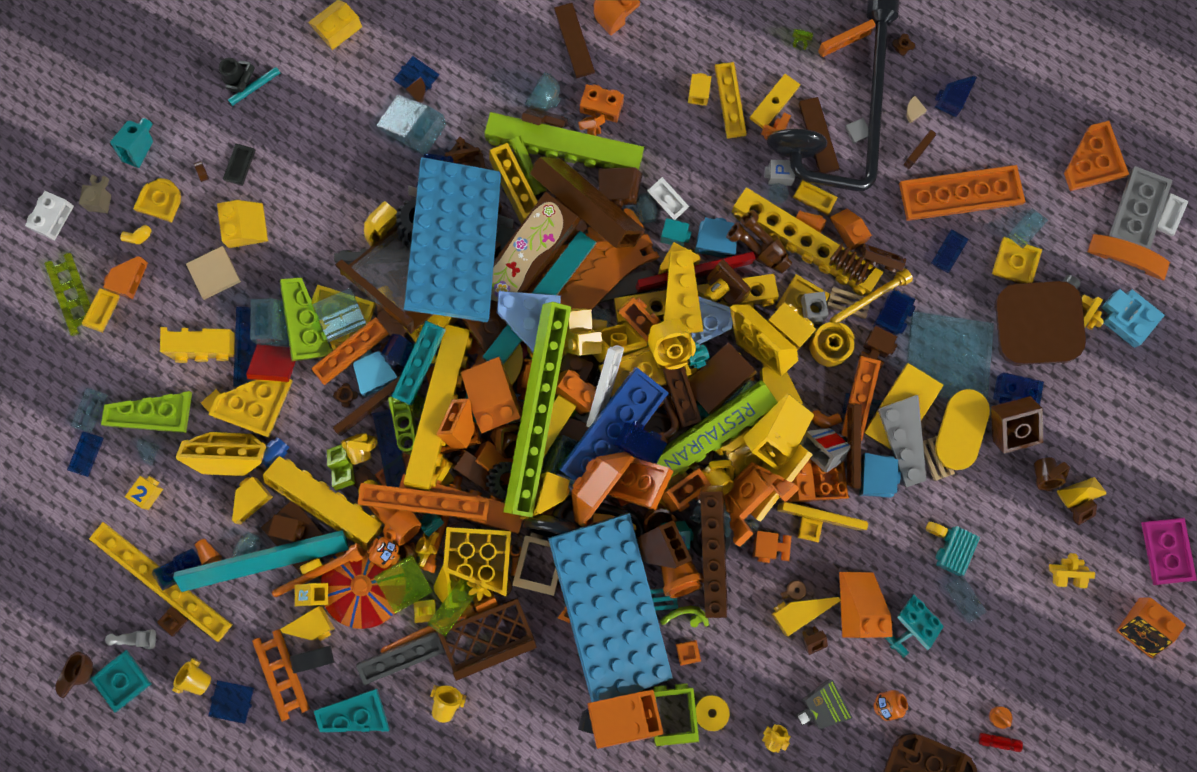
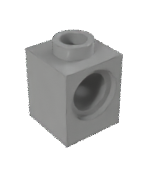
M825 292L803 295L801 298L803 317L808 318L814 325L823 323V320L828 317ZM810 306H817L819 313L812 312Z

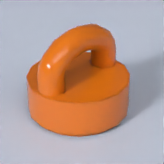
M997 706L989 714V720L993 726L1000 729L1011 727L1013 718L1010 710Z

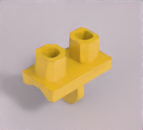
M1085 294L1082 295L1084 326L1086 327L1087 325L1089 330H1092L1094 326L1101 327L1104 321L1101 318L1102 312L1097 309L1103 299L1100 297L1092 299Z
M1069 553L1067 559L1062 558V565L1049 564V571L1053 573V584L1058 587H1067L1068 577L1073 578V585L1078 588H1087L1089 578L1095 579V572L1089 571V568L1084 566V560L1078 559L1076 553Z

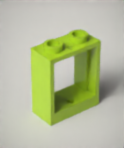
M688 683L675 684L673 689H667L666 685L654 686L655 699L658 696L687 694L691 726L690 732L670 733L654 737L655 746L699 742L693 687H688Z

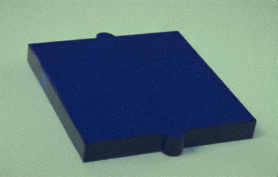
M412 56L405 66H401L400 72L393 80L406 89L421 77L427 91L432 88V84L440 74Z
M217 680L214 695L211 697L212 703L208 716L246 724L249 708L252 707L251 699L254 688Z

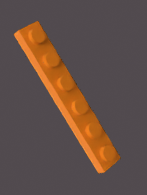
M361 483L357 504L487 521L489 499Z

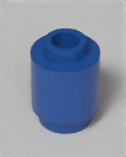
M276 437L274 440L272 439L266 445L261 463L269 468L279 456L284 458L290 447L279 437Z

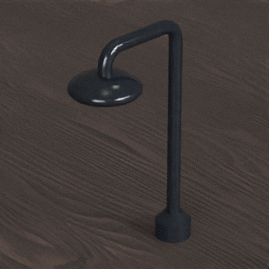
M868 0L867 18L869 20L873 19L876 24L865 177L858 180L806 169L802 164V158H809L821 153L827 147L828 142L826 138L818 132L806 129L775 131L767 138V145L775 153L790 158V167L800 180L851 191H865L875 183L878 174L888 25L898 18L899 0Z
M571 495L555 506L552 515H535L527 518L523 523L527 530L549 538L580 528L575 523L564 519L566 512L573 508ZM602 502L594 512L595 514L612 516L630 513L632 523L636 525V538L646 533L643 527V518L633 511ZM587 708L581 714L578 730L594 734Z

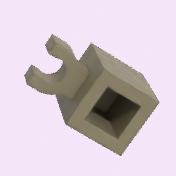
M91 175L90 182L92 186L82 185L79 204L89 212L108 213L111 194L105 188L108 185L109 179L106 176H102L101 182L97 183L98 178L95 175Z

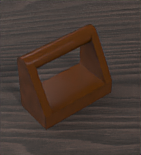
M724 259L716 265L705 280L710 286L720 278L728 284L730 291L721 298L729 307L741 304L752 290Z

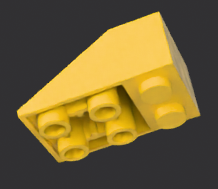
M787 393L742 438L752 453L779 471L794 456L814 414Z

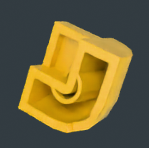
M385 201L368 216L364 223V237L370 247L387 234L386 232L397 223V211Z

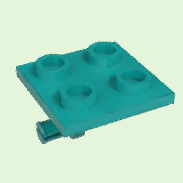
M914 594L897 616L908 630L898 638L893 634L892 637L884 638L890 643L891 649H895L904 658L909 654V651L901 644L903 641L914 635L929 650L944 625Z

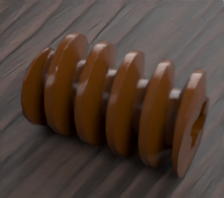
M842 242L831 256L829 266L837 263L835 270L839 271L843 268L842 275L845 276L850 273L849 281L857 278L855 285L858 286L864 283L875 269V266L868 269L870 262L862 265L863 257L855 259L856 252L849 255L850 247L842 250Z

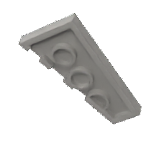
M918 395L878 408L877 410L894 458L898 459V469L904 486L909 487L926 481Z

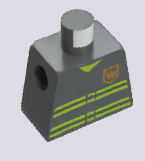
M832 679L826 680L804 697L802 701L806 709L796 714L802 726L813 721L819 729L853 718Z

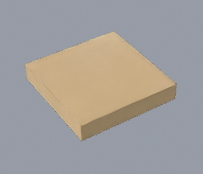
M223 246L186 263L204 300L241 282Z

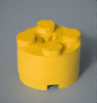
M666 320L650 328L648 345L659 365L664 366L666 369H678L688 363V359L694 356L696 351L695 342L681 320Z
M825 323L812 336L809 344L810 353L814 360L823 366H838L852 354L854 350V334L843 323ZM833 342L835 345L831 347L829 343Z

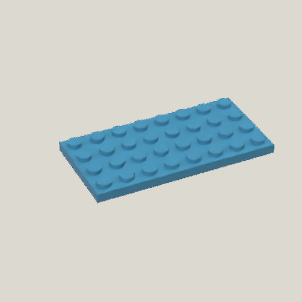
M421 157L404 310L488 322L501 183L500 171Z
M630 513L548 538L591 702L637 693L673 679Z

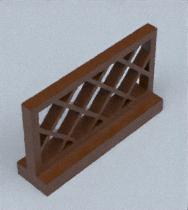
M518 597L437 630L456 681L537 648L536 641ZM516 605L518 614L515 619L504 615L507 607ZM493 614L499 617L495 628L484 623L486 616ZM502 618L513 622L509 633L498 629ZM473 622L479 625L475 636L464 632L466 624ZM516 624L525 627L527 635L520 638L512 635ZM482 627L493 631L489 641L478 637ZM451 630L459 633L456 643L453 644L446 641L444 633ZM496 632L507 636L503 645L498 646L492 643ZM462 635L473 639L469 650L458 646ZM476 641L487 645L485 652L478 654L472 651ZM455 649L467 653L464 661L455 663L453 658Z

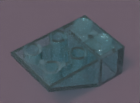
M397 95L376 124V127L426 156L447 124L444 115L428 105Z

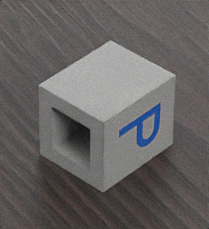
M771 159L769 165L765 167L764 177L768 179V185L792 186L795 174L790 167V160Z

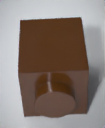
M274 514L268 535L297 542L299 538L303 537L305 530L304 522Z

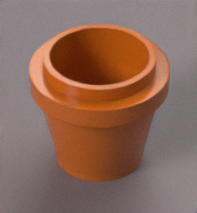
M692 561L677 568L661 566L665 596L678 598L695 592L702 587L704 582L703 574L698 572Z

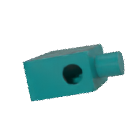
M142 118L139 123L127 121L110 141L121 162L140 168L153 143L149 133L153 126L151 121L146 118Z

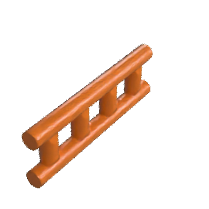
M278 629L272 632L274 639L262 643L261 638L252 640L280 719L283 722L290 719L289 711L300 707L303 713L310 710L298 675L293 673L289 651L281 630ZM278 647L281 659L269 663L265 651ZM285 666L289 679L277 684L273 671ZM292 687L297 699L285 704L280 692Z

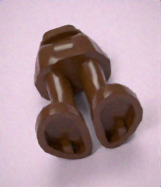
M754 210L747 212L741 217V224L736 222L731 227L726 238L731 242L742 241L754 252L757 262L773 270L777 269L780 273L785 272L792 265V261L788 259V254L782 242L776 235L771 237L758 223L759 215ZM744 227L750 229L763 243L760 245Z

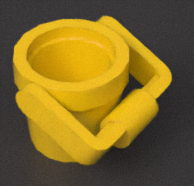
M358 433L342 440L341 445L351 464L355 465L372 458L370 451L378 445V441L375 436L367 435V433Z
M731 460L711 461L702 471L711 486L723 485V495L729 493L733 488L735 468Z
M192 658L190 662H186L178 671L172 691L180 694L185 690L196 695H202L211 682V676L198 668L201 661Z
M434 685L430 697H434L433 718L442 723L451 721L459 706L464 707L467 696L461 694L459 690L452 686Z

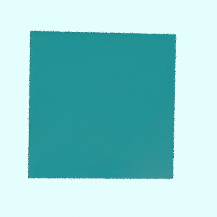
M128 650L122 652L90 678L114 713L118 712L152 685Z

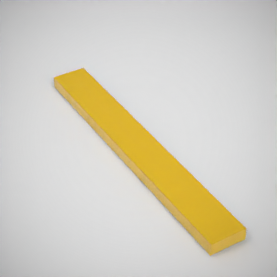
M102 522L89 538L100 549L215 641L219 642L233 625L190 590L181 592L173 576L105 522Z

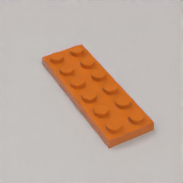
M1017 165L905 180L899 183L907 221L1017 206L1025 203Z

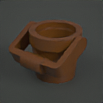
M504 424L492 431L490 437L496 446V450L502 457L511 458L514 456L518 437L515 431H519L520 424Z
M1052 457L1037 460L1034 463L1037 488L1051 491L1064 485L1070 466L1066 462L1057 465L1056 460Z

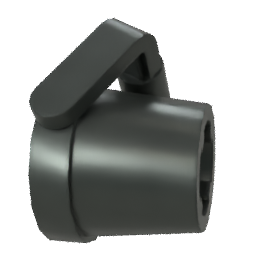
M233 58L223 59L219 64V71L222 75V80L226 84L225 89L232 92H243L255 66L246 61L237 62Z

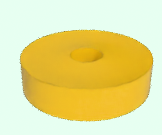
M708 695L701 698L696 704L697 722L705 730L718 731L727 724L730 712L727 703L722 698ZM710 709H715L716 715L714 717H709L708 711Z

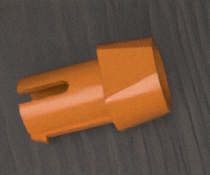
M367 506L385 525L383 529L385 538L389 542L394 541L399 546L412 540L422 527L416 515L411 511Z

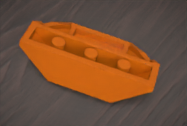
M627 452L597 456L588 463L583 476L576 479L571 490L574 520L580 526L584 527L630 463L635 459Z

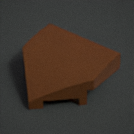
M460 136L453 148L445 154V162L486 169L480 148L470 145Z

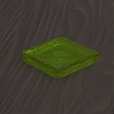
M412 555L374 577L395 614L433 592Z

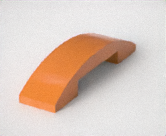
M1093 234L1088 253L1104 259L1111 258L1144 270V274L1163 281L1170 264L1167 259L1150 249L1105 235Z

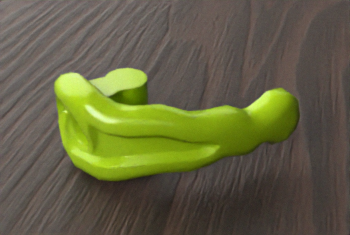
M684 606L662 617L660 624L664 625L671 619L687 613L695 614L690 618V625L694 628L701 622H703L705 627L709 626V620L705 618V612L697 606Z

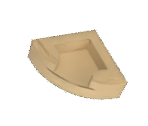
M916 96L910 100L907 106V119L909 123L927 111Z

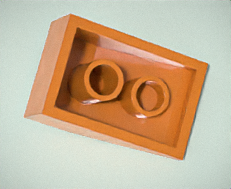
M500 356L461 372L465 389L471 402V408L481 433L521 418L522 409Z
M839 572L842 638L892 637L891 613L874 572Z

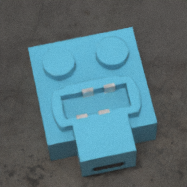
M1121 289L1117 290L1101 307L1108 313L1107 317L1103 320L1104 324L1134 348L1144 342L1165 316L1133 289L1127 293H1124Z

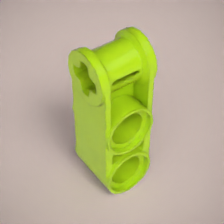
M389 397V407L392 413L398 448L404 453L411 455L417 434L413 412L414 406ZM408 419L409 425L406 428H401V422ZM408 439H412V446L408 449H405V441Z

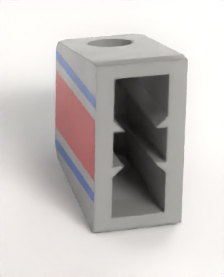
M830 428L806 431L800 443L801 446L813 454L810 459L825 473L841 464L851 448L847 443V437H840Z

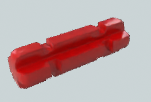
M985 733L979 734L978 741L980 745L1021 752L1023 749V742L1021 740H1011V738Z

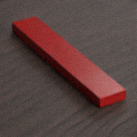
M751 251L723 259L732 269L752 264L755 260V255ZM722 259L695 265V277L699 278L709 275ZM668 272L638 279L636 284L637 293L667 286Z

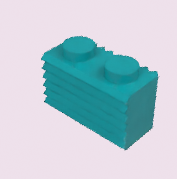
M958 526L948 529L946 537L943 538L946 541L944 547L938 550L935 557L938 560L936 566L957 576H964L980 537Z

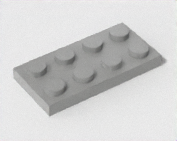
M1134 166L1130 171L1109 236L1150 249L1173 180Z

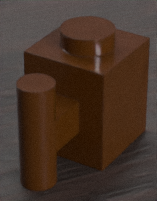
M875 326L870 331L863 346L870 353L861 351L858 358L864 356L880 360L878 356L886 358L889 354L892 355L898 345L895 343L898 336ZM880 360V361H881L880 369L882 368V366H883V364H884V361H882V360Z

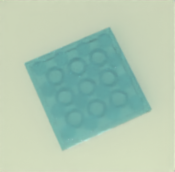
M913 312L911 313L906 364L913 365L943 384L937 397L950 399L961 390L971 389L980 392L988 401L994 323Z

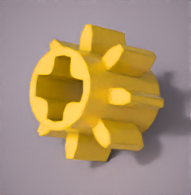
M776 724L772 728L767 726L762 739L765 742L766 748L779 753L780 749L786 751L791 737L788 735L787 729Z

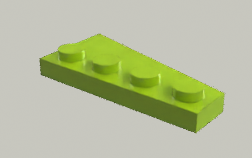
M281 279L280 286L292 361L326 357L332 352V348H330L327 336L320 325L319 317L314 311L303 279Z
M187 391L180 394L163 395L162 397L143 398V400L137 401L130 400L105 404L101 425L186 433L192 392Z

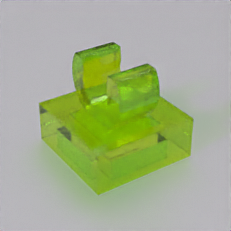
M794 28L792 37H795L792 43L793 47L796 48L798 41H803V49L806 50L808 46L807 40L812 41L813 32Z

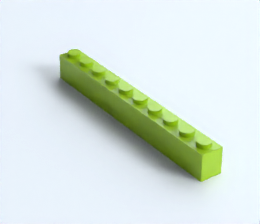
M556 302L542 304L504 513L533 517L571 306Z

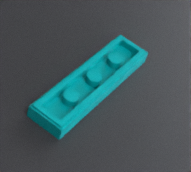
M425 321L392 394L393 398L411 406L413 405L446 331L445 328Z

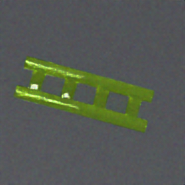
M66 253L63 255L65 262L54 266L52 261H47L44 265L70 335L75 336L79 334L77 327L82 325V321L91 304L71 253ZM69 270L72 279L60 283L57 274ZM75 287L78 297L67 302L64 291ZM82 305L85 315L74 319L70 309Z

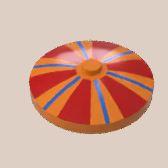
M363 549L365 553L364 559L358 562L348 561L322 574L321 583H328V605L324 606L329 614L339 623L356 629L372 628L388 621L400 608L406 592V577L399 560L394 566L390 565L388 568L383 569L369 561V554ZM346 551L336 553L330 561L345 554Z

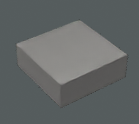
M864 118L845 126L853 144L868 138L869 128Z

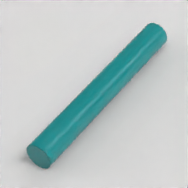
M274 67L246 86L243 92H238L230 97L228 101L232 106L279 75L280 71L277 67Z

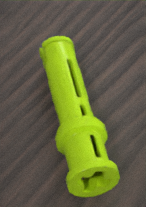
M521 135L510 139L509 142L534 195L547 191L546 187H543L530 174L533 164Z

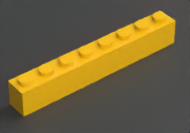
M451 325L445 326L446 331L441 340L404 478L405 487L422 491H430L431 486H436L438 474H435L436 467L441 466L443 454H440L441 448L446 446V443L436 434L452 400L458 399L456 390L457 387L461 388L463 382L462 375L460 374L462 368L466 369L468 356H465L467 349L471 350L473 338L470 337V330Z

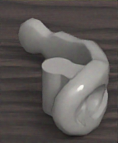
M148 629L147 631H135L129 634H121L120 636L108 634L105 638V643L108 646L125 644L153 649L156 643V631Z

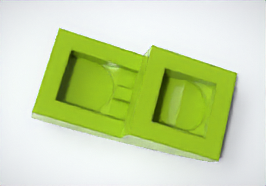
M342 445L328 449L327 466L331 469L332 487L337 491L355 484L353 465Z

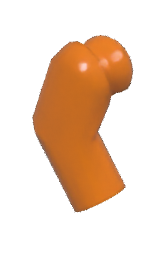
M819 410L812 412L814 414L812 422L823 429L842 422L838 413L828 417Z

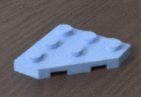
M499 291L497 314L508 323L515 334L534 352L542 304L549 302L560 304L561 296Z
M699 297L703 332L690 334L694 342L700 345L729 331L733 324L730 307Z

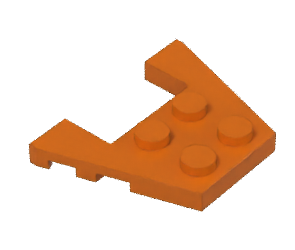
M751 462L733 480L734 485L731 491L724 495L726 509L731 518L729 522L730 528L734 532L733 542L741 547L753 535L744 519L774 490L786 502L800 488L793 482H789L783 477Z

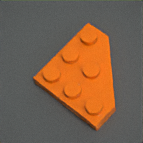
M1110 121L1094 124L1087 128L1064 172L1070 191L1125 178L1129 175Z

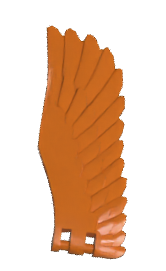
M625 208L624 212L644 229L635 212ZM589 227L587 229L588 233L585 235L593 239L596 245L558 293L561 296L560 304L571 306V309L586 308L592 311L610 290L631 271L645 263L658 259L660 256L652 248L653 243L648 234L645 235L643 233L634 247L615 248L592 227ZM569 244L560 247L527 293L534 291ZM645 250L647 255L643 256L641 251ZM473 337L471 350L468 349V354H478L475 360L476 363L485 353Z

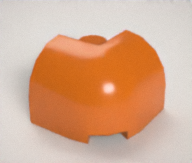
M595 0L593 5L594 17L608 34L612 36L625 25L626 17L640 6V1Z

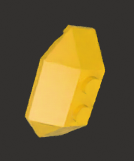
M209 432L196 436L191 440L182 441L176 459L201 474L245 476L261 464L266 445L263 442L261 443L252 434Z

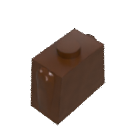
M636 167L599 169V191L619 208H622L623 205H636L643 174Z

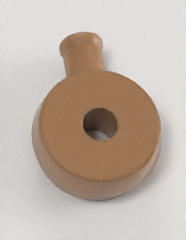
M791 581L787 586V591L780 593L783 600L788 597L796 601L801 600L806 595V586L801 581ZM795 588L799 589L798 593L795 592Z

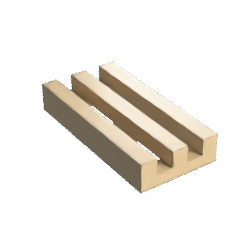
M833 287L827 308L841 312L847 307L832 303L833 301L849 306L855 303L854 301L834 296L835 294L857 301L864 296ZM870 303L861 308L863 312L856 311L852 315L866 319Z
M938 436L923 441L924 458L934 481L955 474L954 470L946 468L948 472H945L938 456H936L933 442L935 441L936 443ZM926 444H928L930 447V450L932 452V455L935 459V462L941 475L937 474L935 466L927 450Z

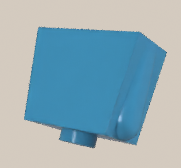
M705 217V220L701 221L699 225L694 253L721 258L735 256L737 242H731L726 238L729 230L735 223L727 222L724 218L711 219Z
M862 454L859 496L892 498L897 493V484L901 480V473L898 471V459H895L893 456Z

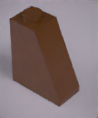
M459 449L453 451L448 458L453 463L451 468L489 493L488 489L490 488L486 486V483L489 482V479H486V475H490L488 470L477 464V458L466 450ZM500 480V485L503 488V481Z
M674 520L636 538L642 562L677 568L692 561Z

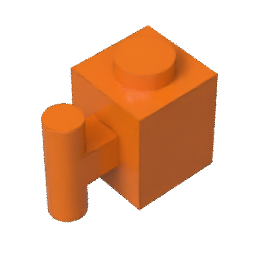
M756 531L752 557L758 558L757 562L770 563V559H776L777 552H781V561H789L792 536L783 535V542L778 543V533Z

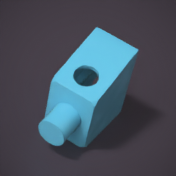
M370 349L361 356L360 360L353 363L359 390L364 397L382 390L398 377L380 351L372 354Z

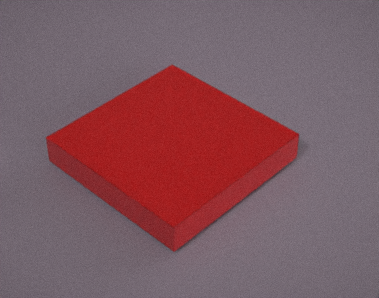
M257 345L246 373L247 379L289 382L296 362L291 359L290 347Z

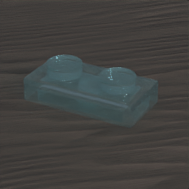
M1032 208L1007 237L1024 248L1046 224L1048 219Z

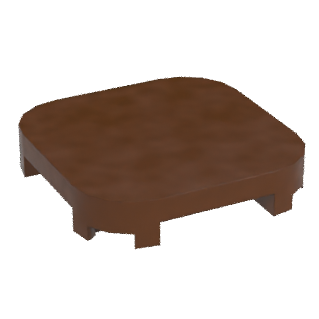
M1061 281L1014 284L1003 289L995 300L998 350L1000 355L1013 366L1050 363L1065 364L1076 359L1085 349L1086 335L1080 292L1075 286Z
M908 733L903 734L895 741L883 772H977V768L972 758L965 753L923 735Z

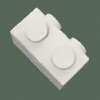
M44 191L42 196L38 198L35 209L28 216L25 226L55 241L74 206L67 200Z

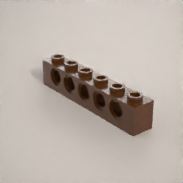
M723 485L701 486L705 618H727L728 599Z

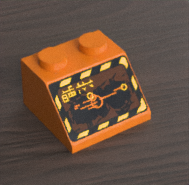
M1143 597L1138 599L1116 631L1150 658H1153L1175 642L1186 624L1151 597Z

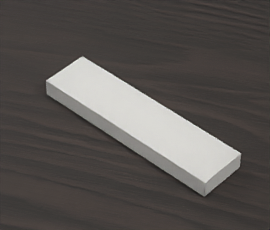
M616 345L607 350L586 424L587 427L592 425L610 400L624 347Z

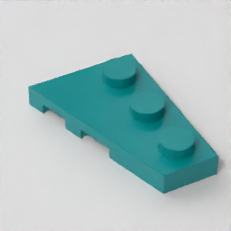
M377 688L313 711L320 732L390 731Z

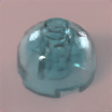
M544 72L526 99L525 105L539 112H546L551 107L555 109L561 100L558 97L560 85L557 79L551 74Z

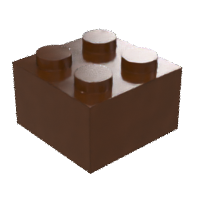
M1031 396L991 407L992 439L1004 454L1043 443V408Z

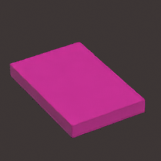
M1185 518L1141 522L1153 585L1197 581Z

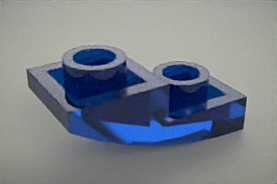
M192 548L174 556L171 562L154 569L152 575L163 591L177 584L173 578L174 572L201 566L202 564Z

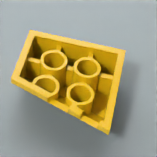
M732 305L730 307L736 344L780 376L784 375L798 362L796 346L779 333L752 306Z
M446 527L443 571L506 596L511 531Z

